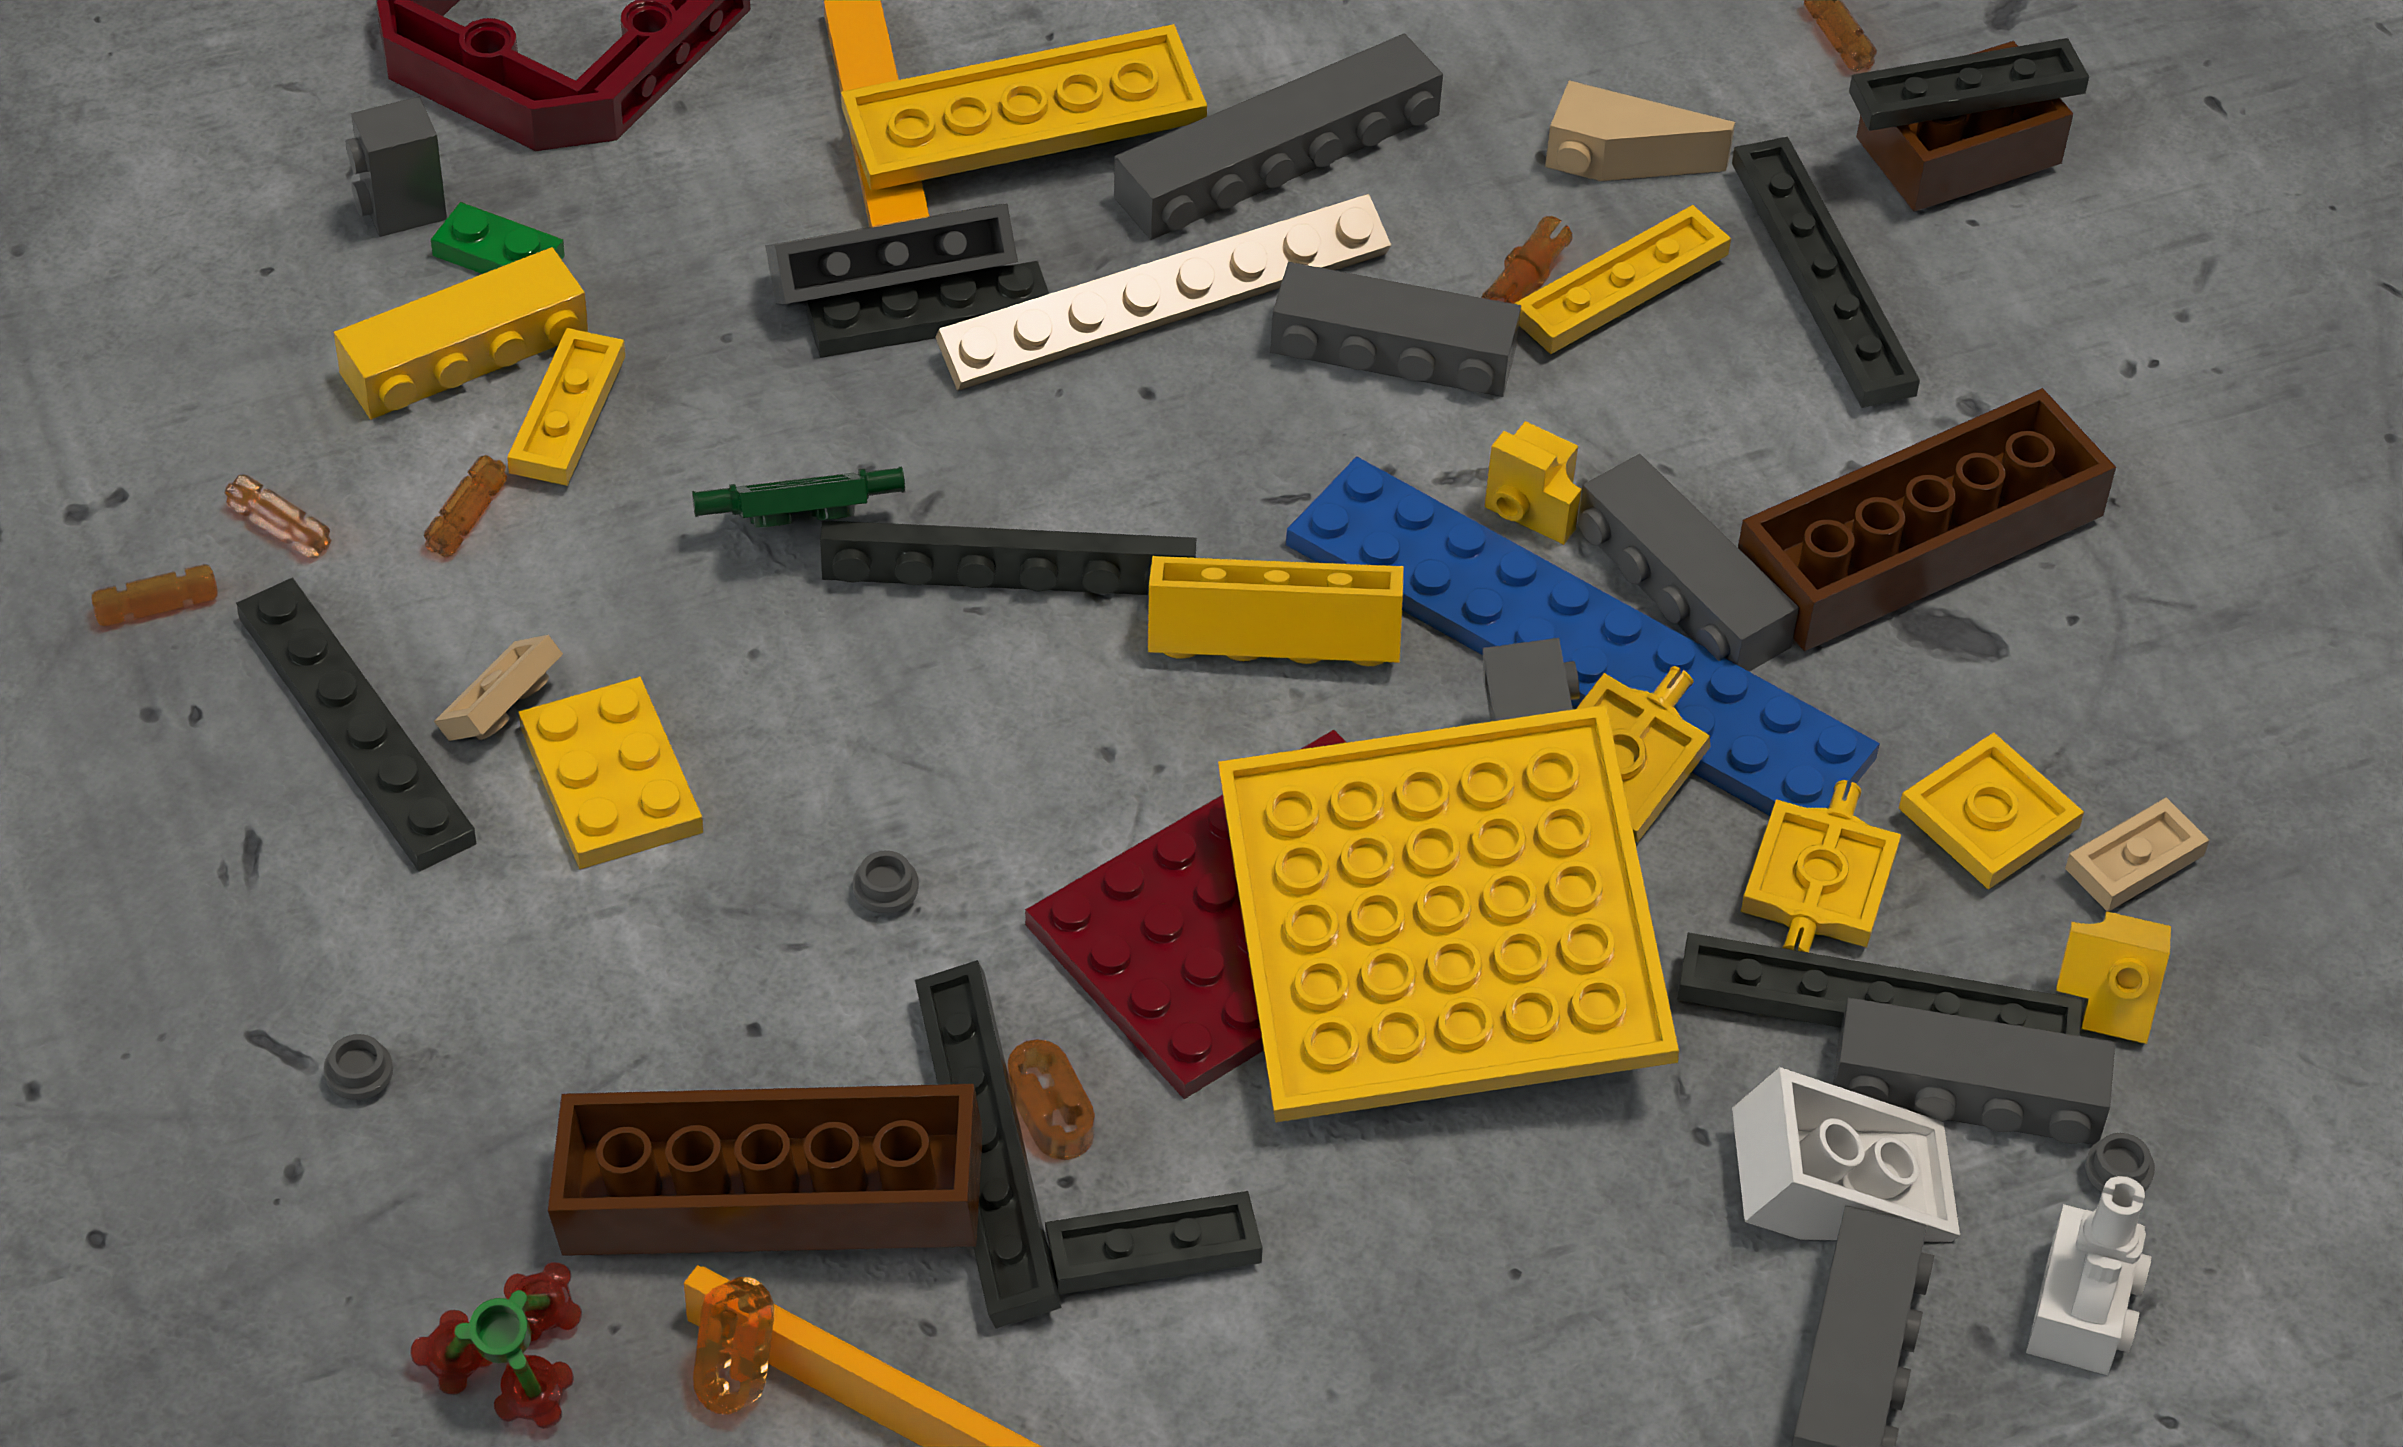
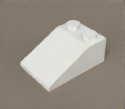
M1781 1067L1732 1107L1744 1219L1746 1223L1800 1240H1837L1846 1205L1925 1224L1927 1228L1924 1242H1953L1960 1236L1944 1122Z

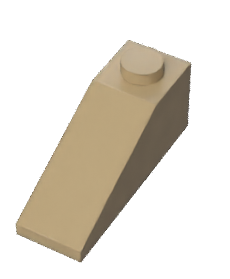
M1569 80L1550 125L1545 167L1598 181L1726 171L1729 164L1735 122Z

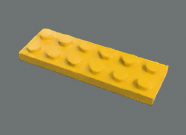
M1175 24L841 92L842 110L871 191L1187 126L1207 117V103Z

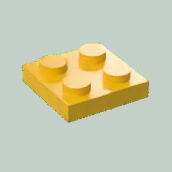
M1994 732L1904 791L1899 804V809L1988 890L2079 829L2084 815V811Z

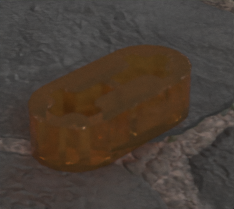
M1030 1040L1016 1046L1009 1055L1007 1072L1015 1105L1035 1144L1042 1153L1054 1159H1074L1086 1153L1094 1139L1095 1114L1093 1106L1066 1054L1059 1046L1046 1040ZM1037 1067L1041 1074H1049V1088L1043 1089L1037 1076L1034 1073L1027 1074V1069ZM1059 1110L1064 1122L1068 1126L1075 1125V1130L1065 1132L1061 1125L1053 1126V1111Z
M737 1277L713 1288L706 1295L701 1308L693 1371V1387L698 1400L706 1409L716 1414L729 1415L754 1403L762 1395L766 1384L775 1316L774 1302L765 1286L751 1277ZM739 1298V1310L749 1313V1320L738 1325L737 1314L728 1310L727 1307L728 1302ZM729 1365L730 1377L740 1382V1388L729 1393V1382L719 1377V1370Z

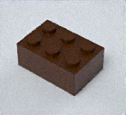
M2013 40L1976 53L2017 47L2018 45ZM2061 98L1873 131H1868L1860 115L1856 138L1915 212L2062 164L2073 112Z

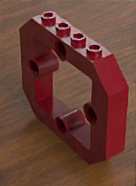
M376 0L378 22L389 80L534 151L617 141L751 10L750 0H634L621 12L622 37L577 80H574L518 53L516 33L513 27L505 21L495 18H483L472 21L464 27L444 17L460 0Z

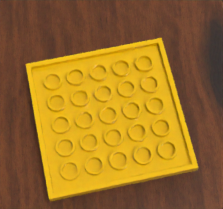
M1607 705L1218 761L1275 1122L1678 1063L1679 1048Z

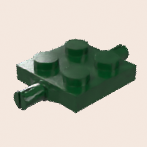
M902 466L874 471L858 469V474L853 472L743 486L729 484V488L699 492L692 491L695 517L732 512V515H740L742 518L750 517L751 524H755L756 528L791 524V512L811 510L812 517H817V520L854 516L853 505L868 503L867 499H869V496L896 492L905 493V479Z

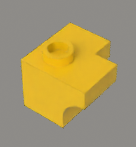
M1527 421L1521 425L1514 435L1503 431L1491 446L1484 507L1498 513L1506 520L1515 521L1564 545L1576 530L1582 490L1573 484L1578 445Z
M2107 911L2104 921L2100 923L2085 924L2071 922L2057 979L2056 991L2087 998L2081 1029L2147 1044L2170 955L2171 926Z

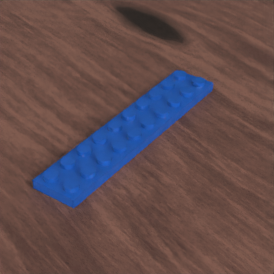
M1357 456L1287 528L1286 546L1317 563L1404 566L1402 611L1483 655V648L1559 638L1563 661H1575L1577 668L1580 699L1571 700L1572 706L1576 708L1603 673L1629 688L1653 693L1672 666L1679 667L1681 674L1683 670L1692 677L1694 683L1687 689L1674 708L1683 720L1710 735V748L1693 769L1692 773L1771 816L1776 799L1805 808H1829L1835 784L1841 780H1848L1845 798L1849 793L1851 783H1857L1877 758L1880 745L1877 741L1725 658L1718 661L1702 645Z

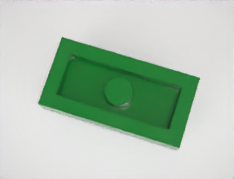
M463 202L457 205L431 238L432 256L480 274L551 247L554 248L561 260L565 256L563 239Z

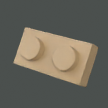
M549 635L514 641L434 721L448 741L475 736L478 740H482L493 735L507 723L509 716L506 711L518 699H525L531 696L547 683L549 675L546 671L563 653Z
M2166 797L2069 853L2065 869L2109 912L2203 857L2209 839Z

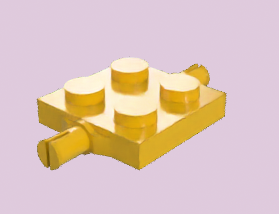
M1677 666L1670 668L1668 674L1653 693L1629 688L1603 673L1576 708L1607 705L1634 839L1637 843L1710 748V735L1683 720L1674 708L1687 689L1694 683L1692 677L1684 670L1681 674L1680 668Z
M1841 780L1835 784L1829 808H1805L1777 799L1775 801L1743 896L1741 912L1788 926L1789 930L1782 947L1784 949L1795 950L1796 944L1800 943L1798 951L1809 953L1815 934L1866 948L1868 946L1898 851L1901 834L1870 826L1858 817L1853 816L1858 799L1862 793L1861 788L1854 782L1851 783L1845 801L1843 799L1848 780Z

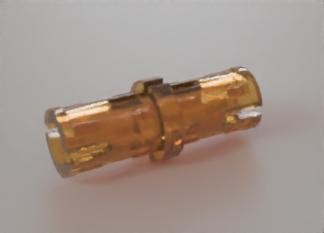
M1553 216L1543 217L1524 245L1513 248L1504 260L1505 269L1493 284L1484 291L1481 298L1497 301L1503 297V302L1514 304L1528 296L1531 290L1541 288L1550 276L1549 267L1561 252L1569 246L1573 239L1570 228L1565 225L1559 234L1551 239L1550 235L1562 220Z

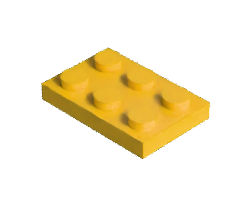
M641 676L518 711L521 731L579 870L703 833L702 815Z

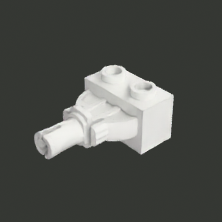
M2124 1176L2110 1178L2105 1183L2098 1207L2093 1212L2063 1204L2051 1243L2026 1350L2027 1354L2108 1376L2116 1350L2130 1352L2139 1319V1312L2127 1309L2130 1294L2142 1296L2152 1256L2141 1254L2146 1233L2144 1230L2145 1226L2137 1223L2143 1206L2145 1192L2143 1186L2136 1180Z

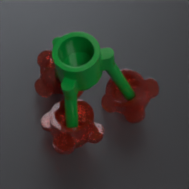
M551 1262L545 1266L543 1272L528 1276L521 1273L513 1274L504 1285V1295L507 1299L494 1298L483 1302L473 1312L470 1322H468L467 1315L462 1311H446L439 1319V1326L428 1337H418L412 1343L410 1349L412 1361L418 1366H426L438 1378L439 1389L448 1395H457L463 1392L467 1387V1379L478 1368H487L492 1363H508L501 1377L500 1387L502 1394L494 1401V1409L498 1417L506 1422L513 1421L516 1418L535 1421L538 1427L543 1429L553 1427L562 1418L563 1412L560 1408V1402L564 1390L573 1384L574 1374L569 1365L559 1361L551 1364L541 1356L524 1355L523 1353L527 1350L530 1341L538 1340L544 1331L557 1327L571 1330L580 1323L582 1309L577 1303L573 1302L568 1286L572 1278L571 1271L562 1263Z

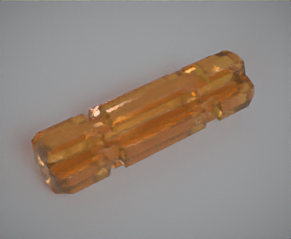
M1804 0L1805 7L1812 17L1817 19L1816 23L1835 50L1841 54L1840 57L1851 71L1858 72L1863 68L1869 69L1875 64L1874 57L1877 54V49L1868 36L1864 35L1865 32L1843 1Z
M488 455L479 456L467 471L470 476L462 478L439 510L440 516H436L424 531L425 547L431 553L437 552L445 558L452 556L464 541L461 536L469 534L493 500L490 496H495L507 480V475L504 472L506 466L501 460H493Z
M241 474L237 476L233 483H228L224 493L227 496L226 503L229 507L245 517L250 516L249 520L286 544H292L294 541L292 548L308 558H317L323 550L328 549L332 540L329 537L330 529L328 526L312 516H307L304 519L307 514L305 511L268 488L261 491L264 485L252 477Z
M201 564L184 568L185 575L178 577L176 572L172 571L125 583L126 589L117 591L116 585L95 590L91 593V602L96 620L100 626L106 627L125 622L124 616L133 614L135 620L184 608L183 601L192 599L193 605L212 601L218 596V588L213 570L210 565Z

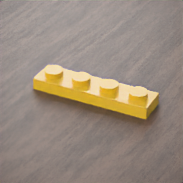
M1691 205L1515 302L1514 304L1521 305L1519 326L1548 353L1552 354L1729 255L1731 238L1699 209Z

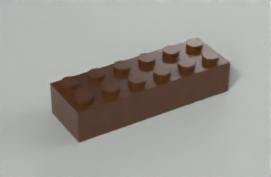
M2041 388L1743 519L1738 549L1799 607L1793 639L1805 652L2102 517L2105 512L2116 466L2056 401Z
M974 1084L561 1094L548 1203V1214L562 1256L976 1247L983 1129Z

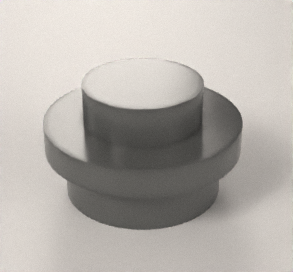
M878 851L870 854L862 861L853 877V892L857 901L863 907L873 912H898L908 907L918 894L919 881L916 870L903 855L894 851Z
M353 1034L343 1037L333 1045L325 1059L324 1075L326 1083L335 1094L346 1099L360 1100L375 1096L385 1089L392 1078L393 1065L388 1050L371 1036Z
M2113 1133L2092 1146L2086 1159L2085 1170L2091 1184L2100 1192L2103 1191L2105 1183L2110 1178L2117 1176L2136 1180L2143 1186L2145 1192L2153 1180L2155 1165L2147 1145L2141 1139L2127 1133Z

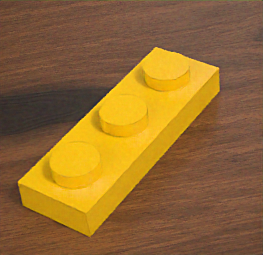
M566 328L507 456L509 474L568 486L625 359L624 340Z

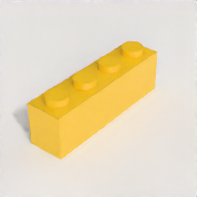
M551 247L334 331L339 373L371 420L559 346L566 328L588 332L585 292L554 248Z
M1152 556L1149 580L1148 652L1164 653L1169 657L1179 659L1190 658L1200 654L1225 655L1237 661H1251L1259 657L1289 658L1294 662L1302 664L1316 663L1321 660H1346L1362 666H1377L1384 662L1400 663L1404 566Z

